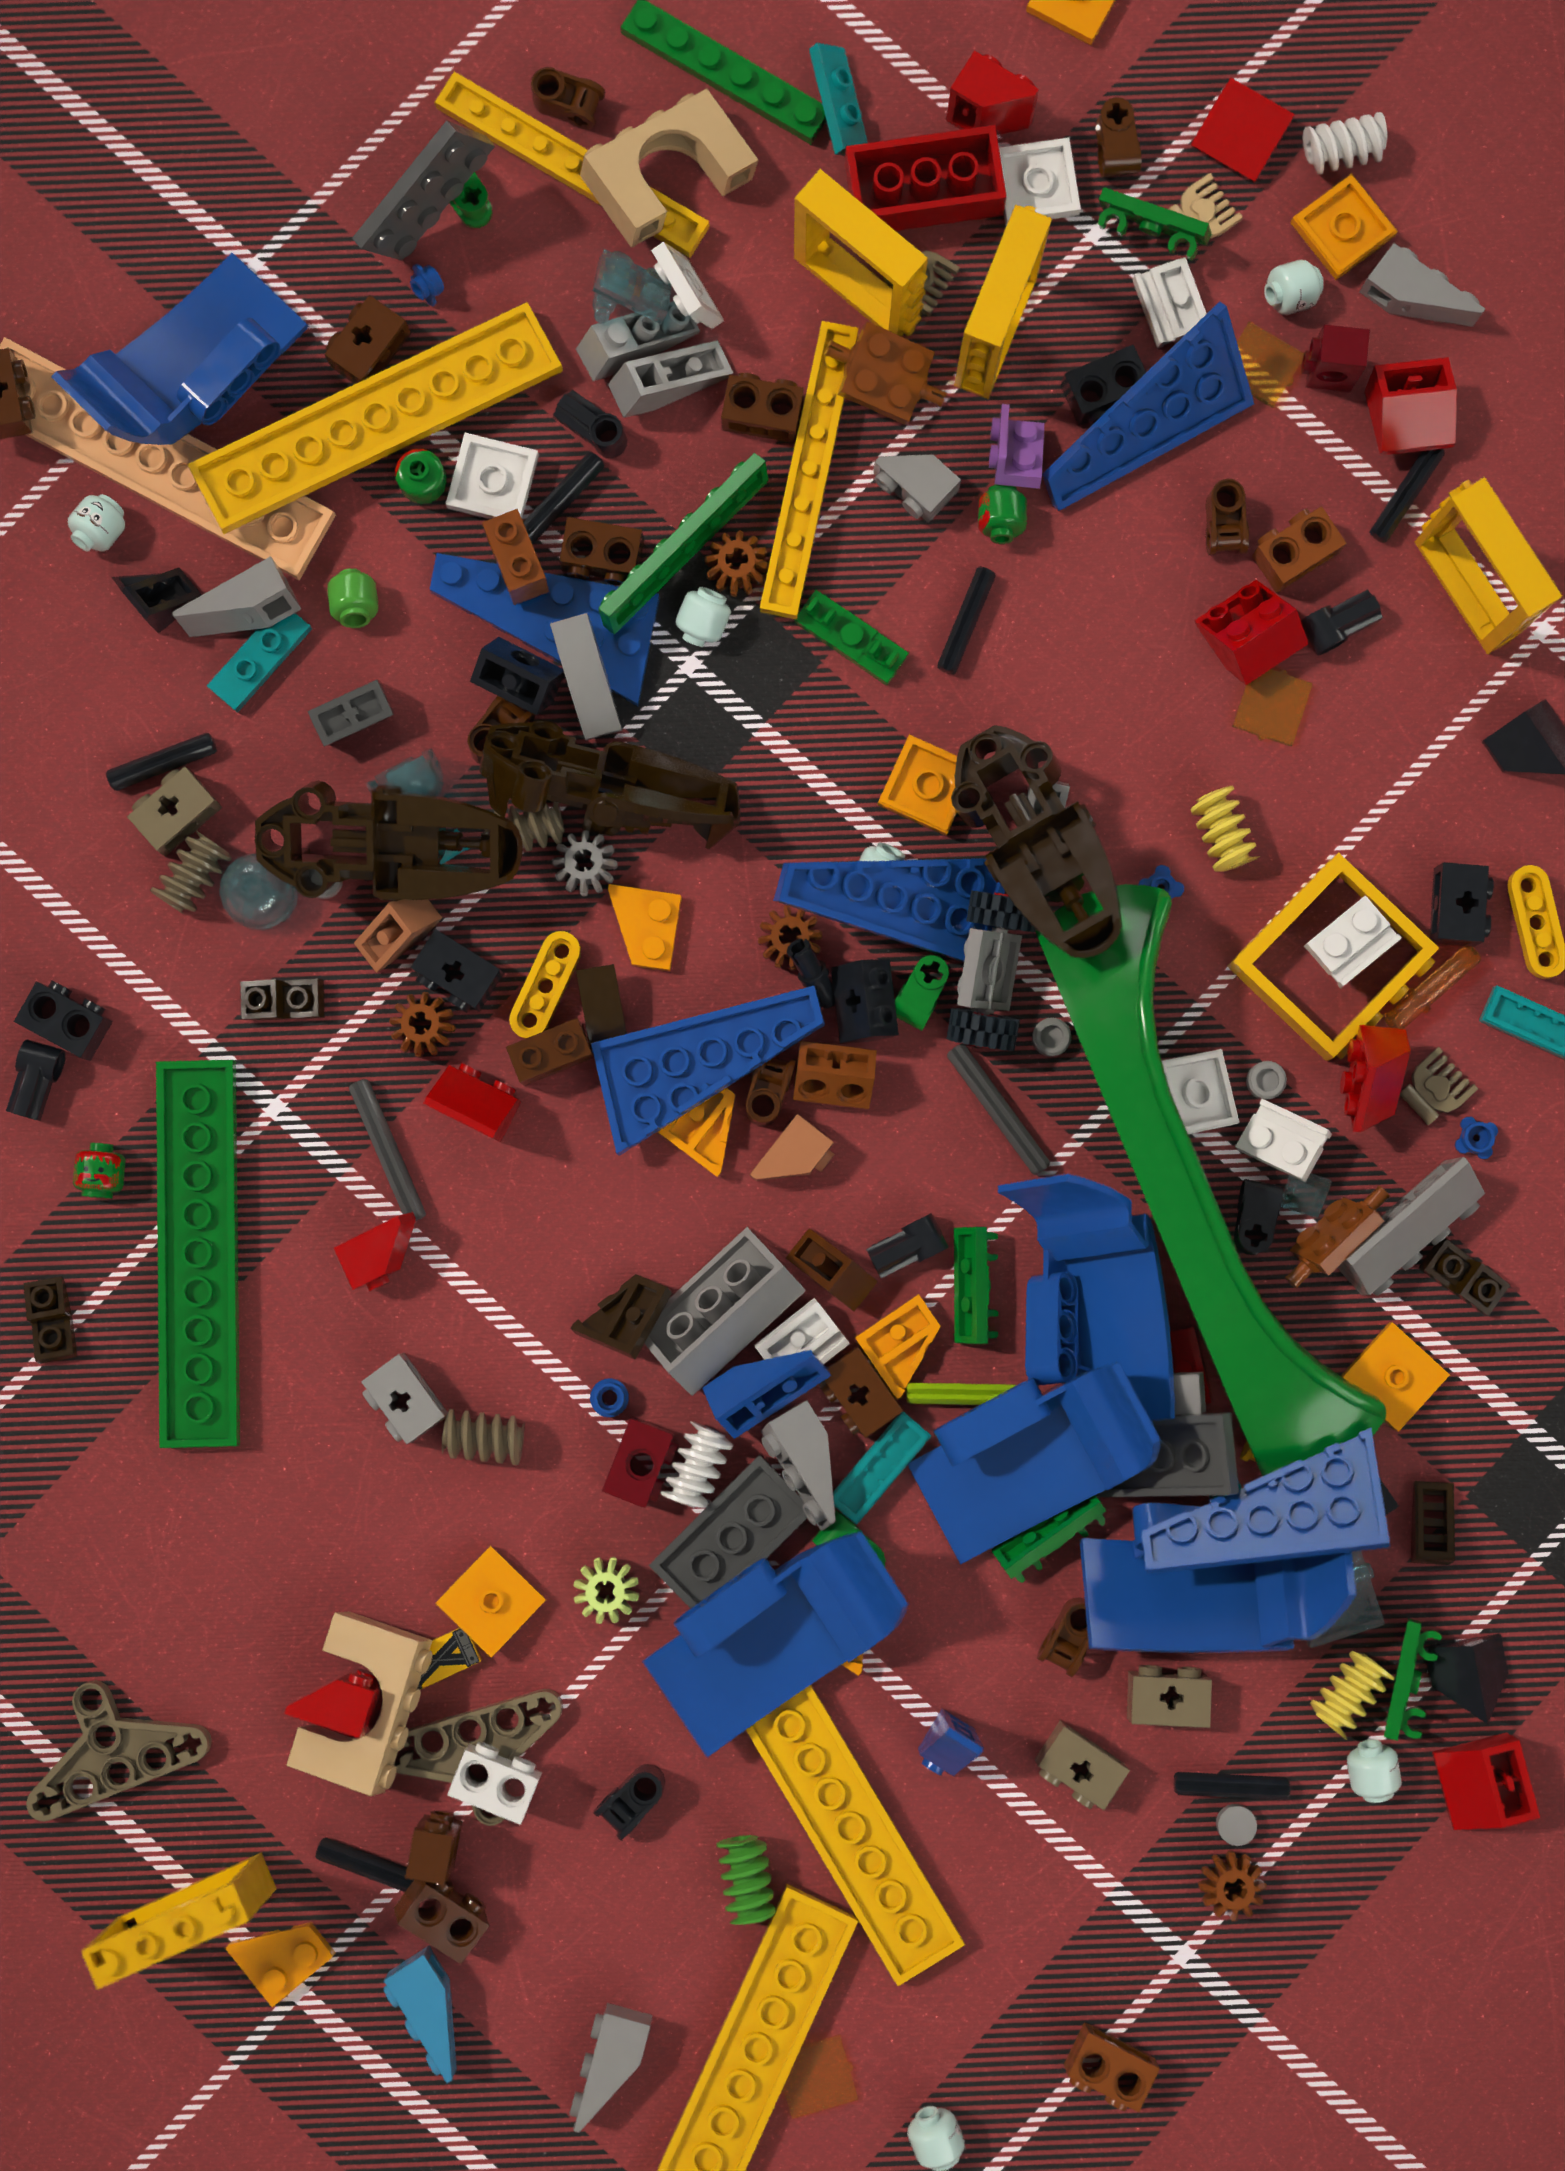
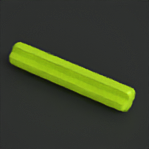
M909 1383L906 1388V1400L910 1404L981 1405L1016 1385Z

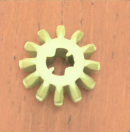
M600 1557L595 1558L594 1567L596 1573L586 1565L580 1570L582 1575L589 1581L582 1579L574 1581L573 1586L575 1588L586 1591L574 1597L575 1603L588 1601L589 1604L584 1608L582 1615L587 1617L593 1609L597 1610L596 1623L602 1624L605 1612H609L612 1623H617L619 1621L617 1608L624 1614L630 1615L632 1608L625 1600L637 1601L639 1599V1593L627 1590V1588L634 1587L639 1583L638 1577H631L625 1580L624 1576L629 1572L631 1566L625 1564L619 1572L616 1571V1557L610 1558L608 1569H604L603 1561ZM603 1581L604 1585H606L610 1581L615 1585L612 1591L615 1596L613 1599H610L609 1595L605 1599L598 1595L601 1589L598 1585L599 1582Z

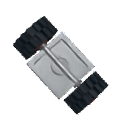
M971 890L966 921L996 926L997 928L992 927V931L970 928L969 937L964 945L965 961L963 973L957 987L959 994L957 1005L978 1008V1011L952 1008L946 1039L981 1048L1015 1051L1020 1020L994 1014V1010H1010L1022 935L1008 933V930L1004 928L1035 932L1036 929L1018 910L1008 894L996 892L992 894Z

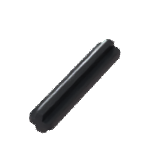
M1444 449L1421 452L1371 528L1370 535L1374 539L1382 543L1388 541L1445 455Z
M592 451L588 452L525 519L523 523L532 544L539 539L604 469V462L597 454Z
M978 567L975 571L938 661V669L947 674L954 675L957 672L996 575L992 570Z
M204 733L109 769L106 772V777L110 787L118 791L215 754L217 752L216 744L209 733Z
M1177 1772L1173 1780L1174 1792L1178 1795L1287 1800L1290 1796V1781L1286 1777Z
M327 1837L320 1841L316 1850L315 1857L317 1860L403 1892L414 1881V1879L405 1878L407 1867Z

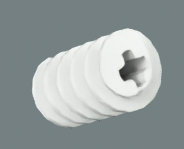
M1377 112L1374 117L1369 114L1362 115L1359 121L1355 117L1347 118L1345 123L1340 120L1333 121L1330 127L1326 123L1318 124L1315 130L1309 126L1305 127L1303 131L1305 156L1310 165H1314L1317 174H1323L1324 163L1327 161L1331 170L1337 171L1339 159L1343 158L1346 168H1352L1353 159L1356 155L1360 164L1366 165L1368 153L1372 152L1375 162H1381L1383 150H1385L1387 144V125L1382 112Z
M690 1421L698 1432L697 1434L685 1433L684 1438L692 1446L691 1448L678 1449V1452L686 1459L685 1463H672L671 1466L679 1473V1477H666L665 1481L674 1489L672 1492L660 1491V1494L689 1507L706 1508L709 1502L701 1493H713L715 1490L707 1478H720L721 1473L713 1464H726L727 1459L719 1450H731L733 1444L724 1434L700 1423Z

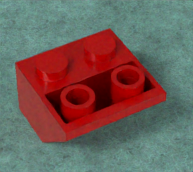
M974 50L950 87L946 121L960 130L995 125L997 135L1027 129L1033 121L1039 89L1035 87L1028 77L1022 74L1015 75L1003 68L1002 64L991 55L983 56Z
M1449 357L1375 365L1364 393L1380 456L1454 448L1456 444L1457 387Z
M1257 579L1243 586L1237 593L1219 605L1213 606L1205 614L1194 620L1197 628L1226 670L1245 685H1248L1309 644L1297 609Z
M1359 1025L1356 1039L1350 1040L1348 1062L1351 1063L1349 1071L1342 1072L1340 1093L1346 1095L1344 1114L1345 1116H1350L1353 1132H1363L1395 1115L1411 1052L1406 1029Z
M1506 1732L1432 1751L1452 1829L1505 1828L1541 1818L1520 1740Z

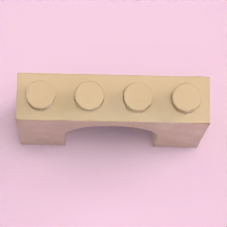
M708 89L696 95L693 93L685 95L678 101L676 106L665 112L663 110L656 111L645 123L636 128H625L614 140L605 145L596 144L584 155L580 177L631 248L662 231L667 210L641 174L639 163L647 155L660 150H675L687 154L701 166L722 196L753 179L758 158Z
M350 1611L334 1612L322 1651L354 1661L368 1668L374 1674L381 1687L383 1697L382 1711L373 1729L359 1739L347 1737L314 1724L298 1727L286 1766L368 1796L385 1793L386 1789H389L393 1784L397 1768L394 1766L397 1753L404 1747L409 1730L406 1724L409 1714L415 1710L420 1699V1690L417 1688L421 1676L428 1670L432 1660V1652L429 1651L432 1640Z

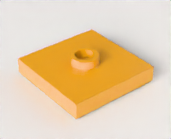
M1030 0L1026 12L1092 45L1116 0Z
M1352 174L1292 217L1290 222L1335 280L1339 279L1394 238L1398 232Z
M909 734L877 805L947 836L957 814L951 801L952 792L955 789L957 756Z
M1389 1322L1341 1376L1352 1384L1378 1397L1386 1407V1418L1384 1421L1395 1431L1399 1432L1450 1374L1393 1322Z
M490 1546L435 1604L492 1658L546 1599Z

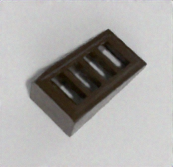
M1414 1481L1411 1563L1450 1565L1455 1561L1454 1483ZM1423 1495L1444 1496V1503L1423 1502ZM1423 1511L1443 1512V1519L1424 1518ZM1424 1527L1442 1528V1535L1424 1534ZM1424 1544L1442 1545V1551L1424 1550Z

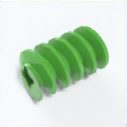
M754 1835L736 1836L717 1842V1848L728 1849L729 1854L718 1860L720 1864L731 1865V1870L721 1874L722 1880L733 1881V1886L723 1890V1895L735 1897V1902L725 1906V1911L737 1913L738 1916L731 1920L730 1924H752L771 1918L775 1914L776 1908L773 1904L767 1902L773 1898L774 1894L771 1888L765 1887L771 1882V1875L768 1872L762 1871L769 1866V1859L766 1856L760 1855L766 1851L767 1843L759 1840L758 1836Z

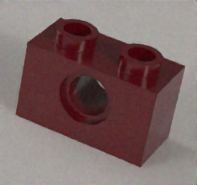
M1324 324L1317 338L1312 337L1309 351H1305L1303 355L1301 373L1307 374L1306 388L1351 392L1367 367L1370 329Z
M632 1416L627 1424L602 1492L646 1508L649 1500L657 1502L665 1481L658 1478L663 1463L671 1466L679 1445L672 1442L675 1433ZM646 1453L652 1458L653 1468L649 1473L639 1474L633 1469L631 1462L635 1454Z

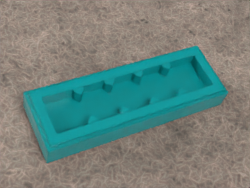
M816 43L809 51L835 155L845 156L846 146L868 143L853 78L844 47Z
M294 613L269 628L257 629L208 683L207 687L238 713L309 634L312 627Z
M1498 985L1494 986L1479 1018V1022L1565 1060V1015Z
M901 1412L833 1491L834 1506L857 1525L931 1438V1435L905 1412Z

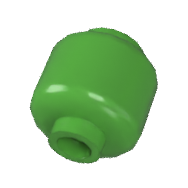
M349 568L342 570L329 581L327 585L329 611L334 620L348 628H360L367 625L378 613L377 588L371 576L358 569Z

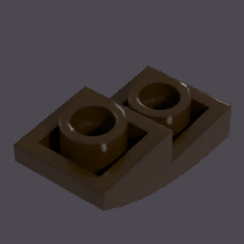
M611 964L576 970L590 1048L592 1049L591 1043L627 1034L615 965Z
M271 979L240 982L241 1020L325 1018L324 980L286 981Z
M1446 1238L1433 1246L1419 1266L1421 1271L1486 1316L1490 1315L1510 1286V1284L1487 1266L1473 1260Z
M60 1276L23 1283L26 1318L32 1324L35 1361L42 1364L77 1357L74 1325L64 1278Z

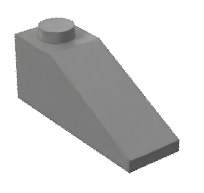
M717 340L627 361L608 386L623 418L659 409L729 378V375H733V371Z

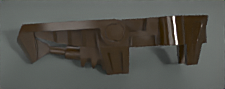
M543 720L533 723L519 722L490 726L489 733L486 735L479 771L487 779L490 807L501 817L505 818L509 799H511L515 807L526 812H539L544 809L546 800L586 809L582 826L583 830L614 836L621 827H625L628 833L633 834L635 828L640 829L642 834L648 835L650 826L672 827V824L693 825L695 831L706 840L705 848L707 849L715 846L740 823V798L737 783L680 758L625 742L616 741L609 743L604 747L603 751L576 745L575 737L564 735L560 726ZM684 798H716L715 805L711 806Z
M994 725L960 746L955 769V789L951 796L952 805L967 826L972 828L986 826L998 848L985 855L987 860L984 863L995 882H1000L1015 906L1032 926L1070 957L1086 958L1096 956L1107 950L1114 943L1122 928L1116 882L1108 857L1094 830L1096 824L1084 804L1080 805L1076 801L1064 808L1052 787L1061 776V767L1047 743L1033 741L1017 731ZM995 752L991 758L984 759L988 753ZM1047 761L1041 768L1038 767L1039 762ZM1020 769L1044 812L1037 815L1024 792L1018 796L1016 793L1009 796L1010 800L1004 803L1017 828L1010 831L987 787L1015 770ZM971 802L977 804L973 808L966 809ZM1084 875L1104 910L1088 916L1084 910V899L1080 894V890L1084 886L1082 878ZM1047 896L1052 902H1063L1068 911H1073L1078 920V923L1073 928L1064 932L1046 900Z
M312 781L296 791L293 797L279 802L255 820L254 841L256 845V860L266 870L283 882L294 886L298 893L308 898H316L334 886L336 882L348 879L373 880V896L383 901L441 899L483 891L514 879L519 869L523 852L522 838L514 822L468 803L438 796L407 793L405 789L398 785L377 786L376 789L371 790V803L336 802L335 792L329 784L323 781ZM308 792L314 793L320 799L321 806L319 810L309 805ZM319 821H332V825L366 826V830L333 829L332 838L330 839L333 852L366 853V857L310 854V848H302L301 823L316 824ZM446 827L490 829V832H482L481 838L464 837L462 832L446 831ZM271 829L281 833L284 839L283 846L273 842L271 839ZM463 848L480 849L481 856L490 858V869L440 864V860L444 857L445 850L461 851ZM310 869L320 873L323 880L322 885L312 882L309 876Z

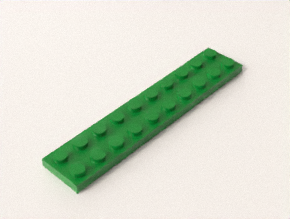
M236 1061L156 1062L159 1448L239 1446Z

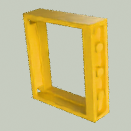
M819 169L795 197L794 259L871 323L901 337L904 334L910 336L914 332L915 326L922 319L920 313L924 307L922 299L926 293L924 284L928 278L926 275L928 258L824 171ZM830 232L893 284V289L832 240Z
M1015 204L963 335L954 386L989 399L1037 280L1052 218L1035 212L1036 207L1033 206L1021 207Z
M1484 477L1473 485L1469 480H1466L1459 487L1449 492L1450 496L1439 504L1440 508L1430 515L1431 519L1421 526L1423 532L1414 543L1486 653L1490 654L1519 636L1563 596ZM1462 520L1519 605L1511 613H1509L1456 532L1455 527Z
M1337 853L1227 967L1325 1061H1328L1336 1055L1342 1059L1348 1054L1349 1042L1358 1033L1359 1025L1375 1026L1383 1017L1379 1012L1388 1001L1394 1005L1407 993L1409 988L1405 985L1406 982L1414 974L1420 978L1433 966L1436 961L1432 958V955L1439 947L1340 853ZM1339 876L1361 898L1366 895L1391 926L1418 952L1353 1020L1331 1040L1271 983L1253 963L1319 894Z
M262 1853L118 1916L81 1951L96 1988H102L249 1922L277 1889ZM135 1918L137 1925L129 1928L126 1921Z

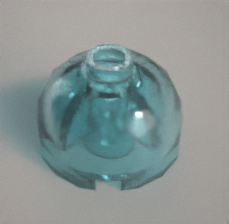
M432 748L422 751L423 755L416 759H413L411 756L375 776L377 782L375 780L365 782L370 794L371 790L376 789L380 785H398L405 789L407 793L438 796L444 785L443 771Z
M251 853L238 857L227 866L220 879L219 895L224 910L233 921L248 929L264 931L271 929L272 926H276L281 921L284 922L290 917L297 904L298 891L294 886L283 882L266 870L256 860V854Z

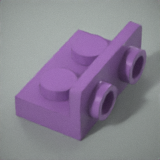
M1002 404L1000 418L993 417L990 435V441H997V445H991L989 455V468H995V485L1040 489L1044 423L1009 420V404Z

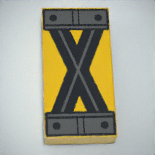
M460 1628L433 1639L429 1650L432 1652V1660L428 1670L422 1674L417 1689L421 1690L481 1662L482 1658L475 1642Z

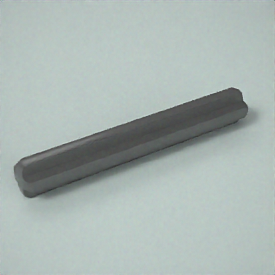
M959 1044L950 1050L947 1054L948 1059L1031 1173L1036 1175L1050 1165L1049 1159L964 1044Z
M366 1079L354 1082L349 1086L350 1093L402 1214L413 1212L416 1221L420 1220L426 1215V1212L372 1086Z

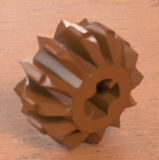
M740 530L737 531L736 540L731 541L730 536L724 532L722 534L723 546L712 542L710 550L714 555L705 557V565L711 567L707 572L708 580L719 579L716 584V589L719 592L725 590L729 585L732 597L737 596L738 587H743L744 592L750 595L752 594L750 582L760 586L764 583V578L760 573L768 572L769 563L762 560L767 556V550L765 547L756 548L758 543L756 536H752L747 542H744V534ZM735 558L742 559L739 570L732 569Z
M788 905L784 906V918H780L775 910L769 912V916L775 925L761 922L760 929L770 935L759 937L758 944L762 946L772 945L764 951L763 957L769 959L778 954L775 960L776 968L780 969L783 966L784 959H790V970L795 971L797 968L787 954V948L791 943L788 942L784 945L781 943L780 940L784 939L782 932L788 930L792 934L797 931L800 936H797V939H803V941L807 939L809 942L821 939L823 933L819 930L809 931L818 922L815 916L803 922L806 911L798 909L796 917L791 916V907ZM810 942L814 953L819 954L821 948L817 944Z
M423 992L420 1004H418L415 996L409 994L407 995L409 1008L406 1009L399 1003L395 1005V1009L403 1015L402 1018H390L389 1023L391 1025L401 1027V1029L394 1031L391 1037L395 1041L405 1038L400 1047L405 1053L415 1045V1056L422 1058L425 1046H427L428 1051L435 1056L438 1054L435 1042L439 1041L444 1046H449L450 1041L442 1035L443 1031L455 1032L456 1027L443 1021L450 1019L454 1016V1013L451 1009L440 1011L445 1003L440 997L435 999L430 1005V994ZM421 1016H425V1019L431 1023L429 1030L424 1028V1034H420V1031L414 1027L416 1020L421 1022Z
M1229 1850L1226 1854V1862H1222L1217 1854L1213 1855L1212 1861L1216 1867L1211 1869L1208 1866H1203L1201 1871L1209 1879L1198 1882V1888L1203 1892H1207L1202 1898L1203 1903L1206 1907L1214 1905L1213 1913L1219 1918L1228 1911L1231 1921H1237L1239 1910L1241 1909L1247 1917H1252L1253 1913L1248 1905L1251 1902L1259 1906L1263 1905V1899L1255 1892L1267 1889L1266 1883L1263 1880L1257 1879L1262 1874V1869L1259 1865L1250 1866L1251 1858L1247 1854H1243L1237 1861L1235 1853ZM1227 1881L1230 1883L1237 1881L1240 1885L1237 1890L1231 1888L1228 1891L1225 1888Z

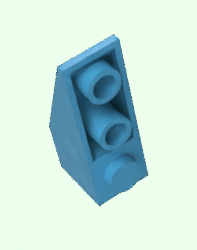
M428 1945L388 1972L384 1979L386 1984L384 1992L391 2005L395 2008L399 2006L407 2018L405 2026L412 2039L416 2042L419 2040L422 2042L428 2052L426 2060L433 2073L437 2076L441 2074L446 2083L453 2079L457 2069L450 1978Z

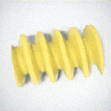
M1233 786L1223 787L1201 796L1196 800L1199 802L1191 808L1192 815H1204L1196 823L1197 828L1210 829L1202 837L1203 843H1215L1208 850V856L1212 858L1221 857L1213 865L1215 872L1235 869L1260 857H1249L1248 853L1256 847V843L1243 842L1242 840L1251 832L1250 828L1237 827L1245 818V815L1232 814L1231 812L1240 804L1239 800L1226 799V796L1234 790Z
M1355 1651L1349 1653L1350 1658L1355 1664L1354 1667L1341 1663L1339 1666L1345 1678L1334 1675L1330 1677L1335 1690L1332 1691L1323 1687L1320 1689V1693L1326 1702L1322 1703L1313 1699L1310 1702L1316 1713L1315 1715L1345 1740H1347V1737L1341 1727L1346 1726L1351 1729H1356L1357 1727L1351 1715L1356 1714L1362 1717L1367 1715L1361 1702L1364 1701L1372 1705L1376 1704L1377 1701L1371 1690L1374 1689L1383 1693L1387 1690L1381 1681V1677L1395 1680L1390 1673L1366 1654Z

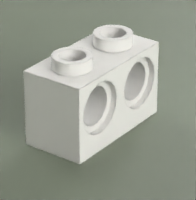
M478 1742L476 1746L469 1744L464 1751L447 1795L521 1825L542 1772L535 1770L536 1765L524 1758L514 1757L512 1761L499 1756V1749L487 1743ZM476 1763L483 1765L488 1771V1779L483 1782L474 1781L468 1773L469 1766ZM511 1778L520 1780L524 1784L525 1793L518 1797L511 1796L505 1789V1781Z

